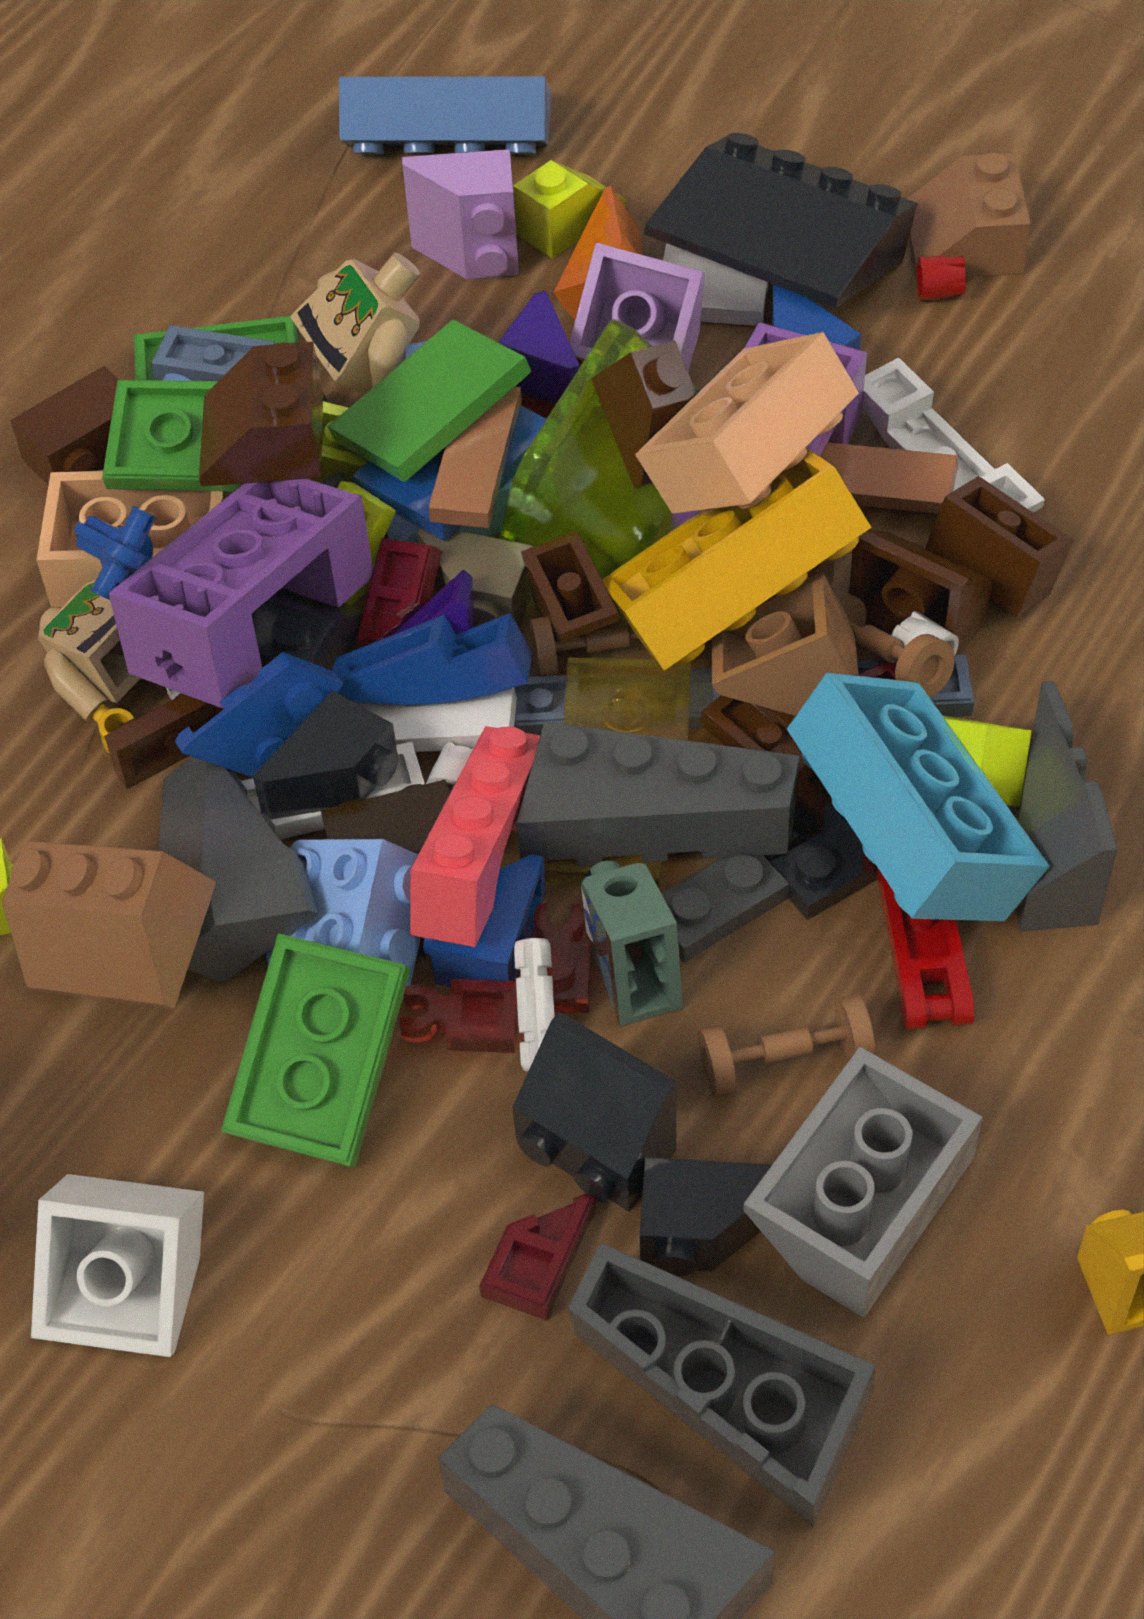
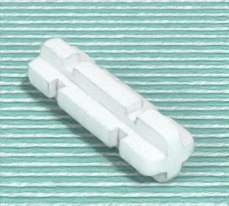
M544 938L521 939L516 941L514 945L515 968L520 970L521 977L516 978L519 1033L524 1034V1042H520L521 1066L525 1071H529L548 1026L555 1017L552 976H547V968L552 967L551 946L548 939Z

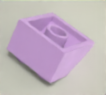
M510 149L402 157L412 248L465 279L519 275Z
M596 243L569 342L575 356L610 366L630 352L676 341L689 372L700 332L705 272Z

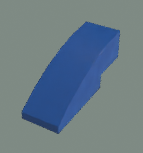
M511 613L458 634L454 633L446 616L442 615L336 657L332 671L343 681L338 694L351 701L392 705L451 703L492 695L528 683L532 651Z

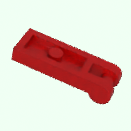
M877 867L876 877L900 996V1011L904 1030L926 1029L927 1022L949 1020L951 1026L972 1025L974 1023V1001L957 920L911 919L909 914L896 902L894 891ZM944 982L946 993L924 995L922 983Z

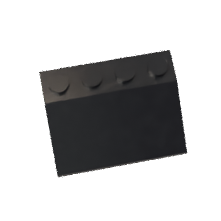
M730 133L728 136L704 148L647 221L644 229V235L836 308L903 263L918 203L901 197V192L894 187L883 184L870 186L853 180V175L847 170L837 167L820 168L806 163L805 157L795 151H773L758 145L759 141L751 135Z

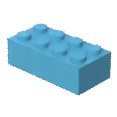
M826 673L788 726L787 731L801 750L804 762L816 773L832 797L834 808L845 817L863 844L865 855L876 864L894 891L896 902L909 914L911 919L1005 921L1050 867L919 683Z

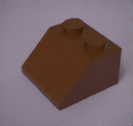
M281 342L273 345L253 346L204 395L199 468L201 487L322 478L323 392L314 342Z
M869 529L858 537V544L852 550L849 593L858 597L864 603L866 608L865 625H872L892 635L897 625H901L905 619L911 617L913 611H918L958 637L959 644L955 655H960L987 620L993 580L978 574L969 567L956 564L926 550L917 543L909 542L888 531Z

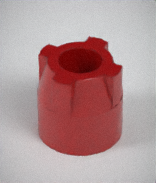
M939 255L918 257L916 285L919 301L943 300L965 294L964 256L948 257Z

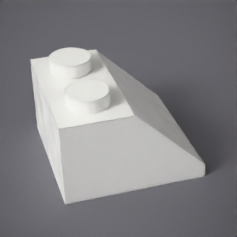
M67 1174L38 1200L31 1338L171 1357L176 1350L200 1260L204 1192Z

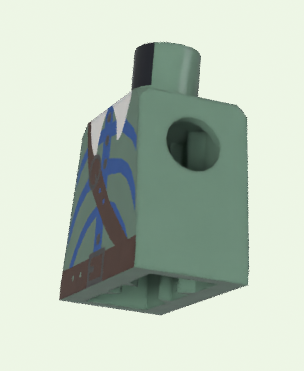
M610 860L595 864L588 870L585 879L581 882L586 932L591 952L620 1027L683 1009L677 923L646 864L634 863L621 867L617 862ZM634 943L643 950L644 955L639 963L633 965L625 944Z

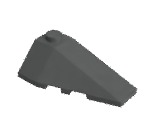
M1054 681L1041 683L1018 816L1019 824L1050 867L1015 908L1020 932L1098 925L1117 852L1103 794L1097 782L1086 783L1087 757L1083 747L1072 748V722Z
M191 757L163 779L159 851L169 854L216 881L188 970L224 984L273 948L278 933L291 935L317 916L318 911L303 861L294 849L283 844L273 831L276 826L266 814L258 811L247 797L248 790L235 773L230 769Z

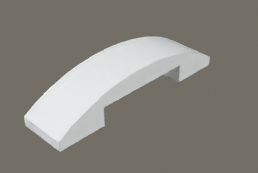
M900 358L865 375L862 407L891 449L957 455L958 470L953 491L980 476L1033 513L1044 506L1045 499L1008 463L994 469L932 409L934 391Z

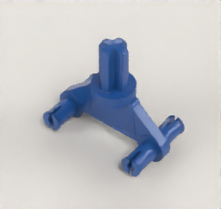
M133 505L124 526L117 528L98 517L90 516L84 524L78 522L74 528V533L78 535L76 546L99 559L102 565V569L90 591L110 600L109 592L149 561L153 555V544L148 533L157 517Z

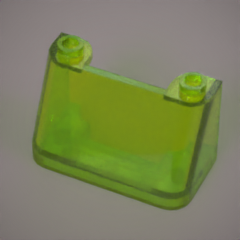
M612 319L604 329L523 456L512 481L499 537L503 540L533 545L534 547L578 531L601 579L654 544L658 531L670 513V509L654 484L634 489L591 380L592 377L628 353L653 347L634 328L616 319ZM693 384L696 394H698L700 390Z

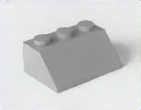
M859 1047L747 1198L743 1211L804 1282L864 1318L975 1158L983 1117Z

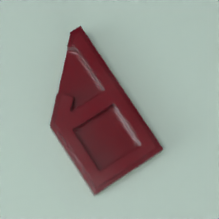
M381 538L355 645L362 648L392 636L431 600L443 551L432 545Z
M585 1193L573 1198V1204L538 1218L533 1214L508 1224L479 1285L481 1297L547 1320L596 1210V1197Z

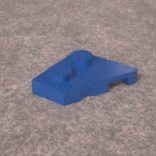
M282 652L259 670L257 677L251 683L239 686L222 699L220 704L224 710L196 732H193L188 726L179 733L175 743L183 754L253 777L331 691L339 692L343 681L334 671Z

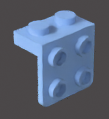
M384 839L297 840L294 842L291 848L294 849L304 863L318 915L289 936L407 965L411 968L405 989H410L421 938L410 935L411 868L418 854ZM271 948L266 953V960L268 964L271 959L273 948Z

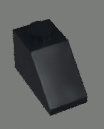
M331 691L253 775L261 812L272 820L320 812V810L339 806L353 799H366L377 786L382 787L388 783L396 771L399 757L393 723Z
M645 1157L639 1234L640 1260L675 1276H686L695 1271L712 1272L761 1232L743 1211V1207L747 1198L772 1165Z

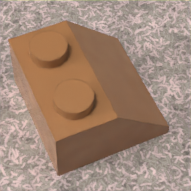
M986 153L983 155L960 156L907 198L918 203L909 235L915 273L918 257L944 255L948 257L964 256L965 277L1024 274L1031 222L1015 153Z
M823 572L807 578L802 585L785 595H773L756 607V614L746 624L731 631L724 629L712 638V686L718 695L796 716L826 673L859 676L854 628Z

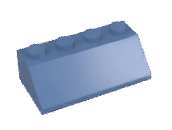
M545 76L339 77L340 141L347 146H353V154L382 155L384 154V146H404V154L433 155L435 154V146H455V153L485 151V146H506V149H510V155H535L536 146H548L552 90Z

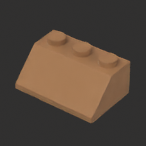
M24 841L19 856L13 864L11 878L2 904L26 987L36 992L174 1010L216 881L163 851Z

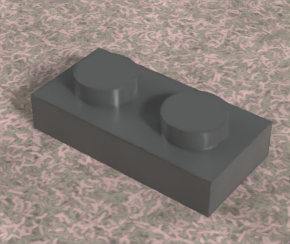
M763 855L723 857L662 894L677 923L680 959L683 962L688 961L788 899L789 883Z

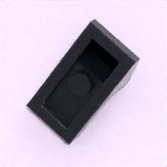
M832 802L825 804L823 830L821 833L789 850L788 854H782L770 861L771 865L789 883L788 899L807 920L877 880L876 864L865 855L863 844L845 817L834 808Z

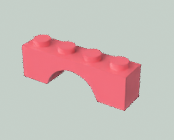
M484 727L411 868L410 935L476 947L494 908L498 875L507 840L511 831L517 832L516 823L540 735L525 733L515 727Z

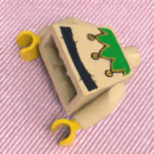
M394 252L380 271L355 259L346 260L338 269L321 276L317 282V290L290 316L306 341L314 342L315 353L334 382L363 395L402 363L405 350L419 329L420 319L403 296L418 279L420 272L413 263L401 254Z
M96 579L85 583L62 608L53 607L44 612L40 620L38 640L47 652L44 658V666L54 690L85 721L94 719L98 723L103 747L109 753L104 736L120 728L125 722L134 719V717L125 709H109L106 704L108 701L118 703L140 678L128 673L111 601L90 591V588L93 587Z

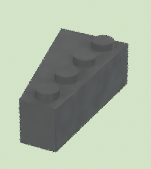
M544 721L516 823L520 859L533 854L543 856L544 860L576 859L577 866L595 865L602 862L603 857L642 855L643 862L668 861V855L674 853L700 851L703 859L734 857L737 855L788 854L798 799L799 756Z
M600 1242L568 1306L575 1335L814 1527L873 1394L876 1365Z
M491 1404L438 1457L445 1492L582 1619H741L772 1584L774 1550L494 1404Z

